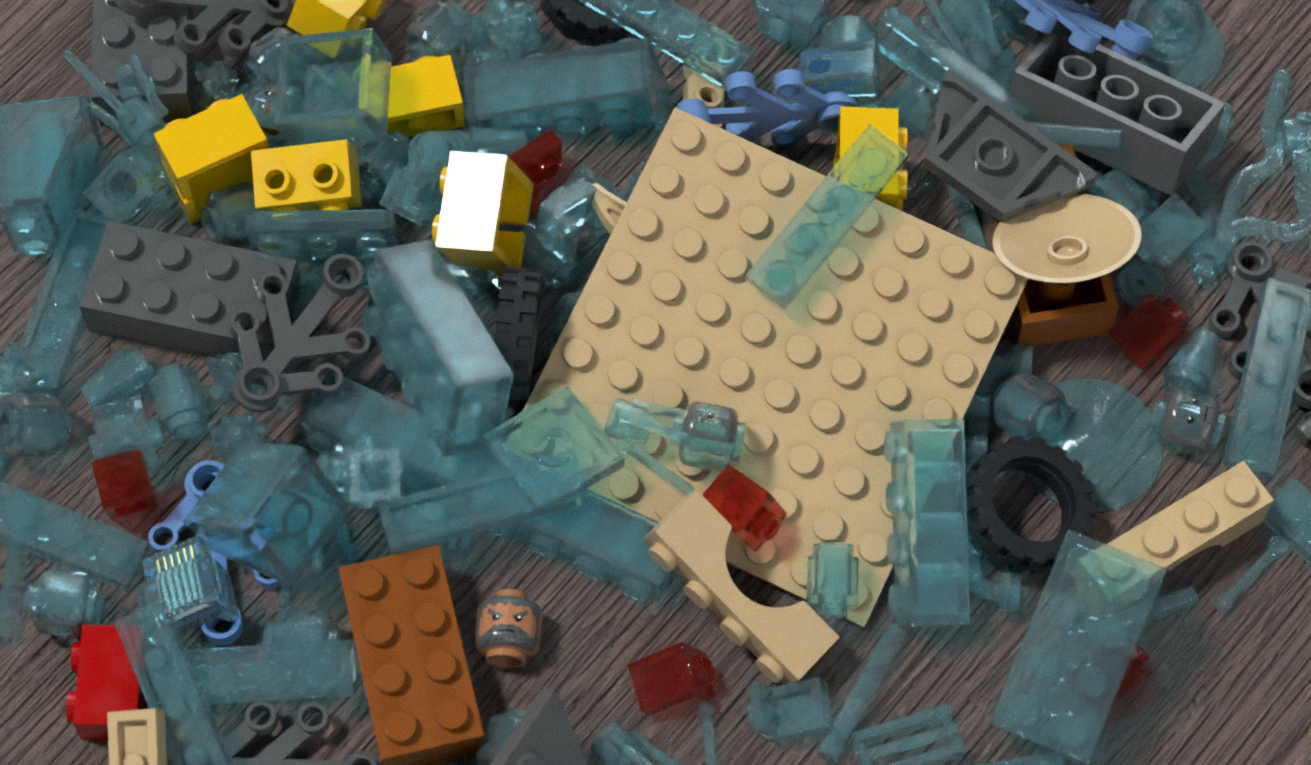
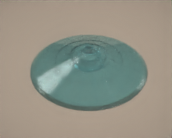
M1073 378L1053 384L1063 391L1066 398L1064 419L1033 402L1028 404L1019 421L1017 436H1024V441H1030L1033 437L1045 439L1046 445L1051 447L1058 445L1067 451L1065 456L1072 462L1076 459L1084 469L1081 473L1085 481L1090 479L1093 485L1094 493L1091 494L1092 502L1097 504V513L1111 512L1132 504L1141 498L1155 482L1163 461L1164 446L1158 422L1150 409L1140 398L1126 388L1097 378ZM1059 397L1045 402L1056 410H1061L1063 407ZM1025 472L1030 482L1038 491L1051 501L1059 504L1055 493L1043 480L1029 472Z

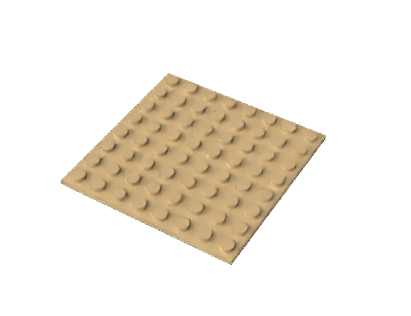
M674 107L501 456L651 528H654L685 496L697 489L732 525L726 544L725 556L727 564L864 628L1029 278L1018 275L1005 267L995 253ZM693 402H701L702 404L717 405L710 406L706 404V407L710 409L720 410L721 406L735 409L739 419L736 425L733 444L682 435L688 406ZM696 410L698 418L694 422L698 423L695 428L699 431H706L705 435L722 438L725 434V428L722 427L719 413L711 412L715 416L712 419L707 418L704 423H701L700 419L708 411Z

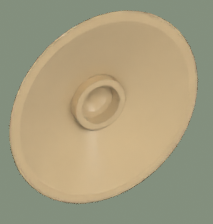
M1076 193L1004 222H999L993 233L992 246L999 261L1018 275L1043 282L1072 283L1106 275L1124 265L1138 250L1142 239V229L1135 215L1123 205L1104 197Z

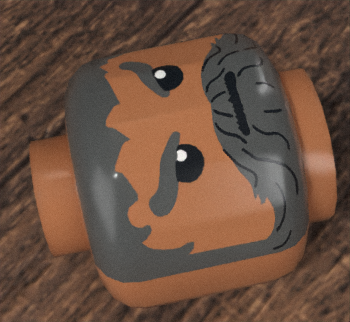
M516 589L499 590L496 593V597L488 598L480 603L477 610L474 645L478 652L486 657L485 661L499 668H520L526 665L527 660L535 657L541 647L543 624L541 608L538 604L528 600L525 592Z

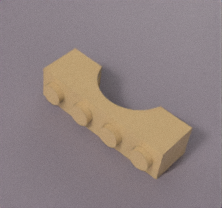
M1243 460L1080 560L1072 583L1100 622L1141 598L1160 578L1189 557L1214 545H1221L1223 547L1262 523L1274 499Z
M697 489L685 496L642 539L650 547L648 550L649 556L661 569L666 572L673 571L686 584L684 591L697 606L702 609L709 608L722 621L719 625L720 629L733 643L738 646L744 644L758 658L755 664L764 676L774 683L780 681L784 686L799 681L840 637L805 601L787 607H768L750 600L740 592L729 575L725 556L726 544L732 525Z

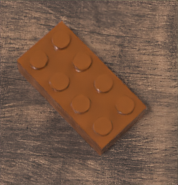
M1071 138L1053 141L1075 156ZM1083 190V191L1078 192V193H1080V194H1086V191ZM977 206L989 251L995 253L992 246V238L999 221ZM1108 273L1094 279L1072 283H1051L1028 279L1008 321L1015 349L1109 334L1119 309L1110 275Z
M439 544L338 567L382 765H443L487 754L483 728Z

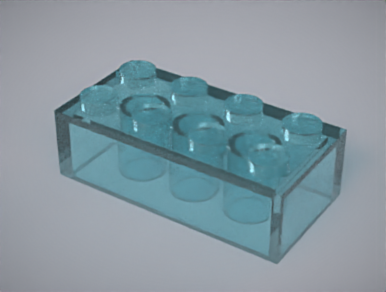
M429 239L376 250L373 272H370L368 275L370 292L367 307L362 312L365 331L370 337L374 336L381 348L383 361L387 369L393 370L399 379L406 402L410 405L413 404L420 415L426 436L430 440L434 439L444 458L499 445L514 374L435 245Z
M1068 529L990 724L1087 765L1092 763L1169 570Z

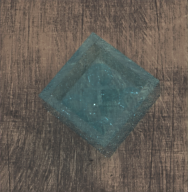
M374 29L281 37L275 126L292 146L347 139L351 144L387 141L391 53Z

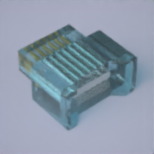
M199 535L142 560L147 584L135 589L143 634L161 650L174 647L182 633L216 618L231 622L239 617L230 574L212 557L210 545Z

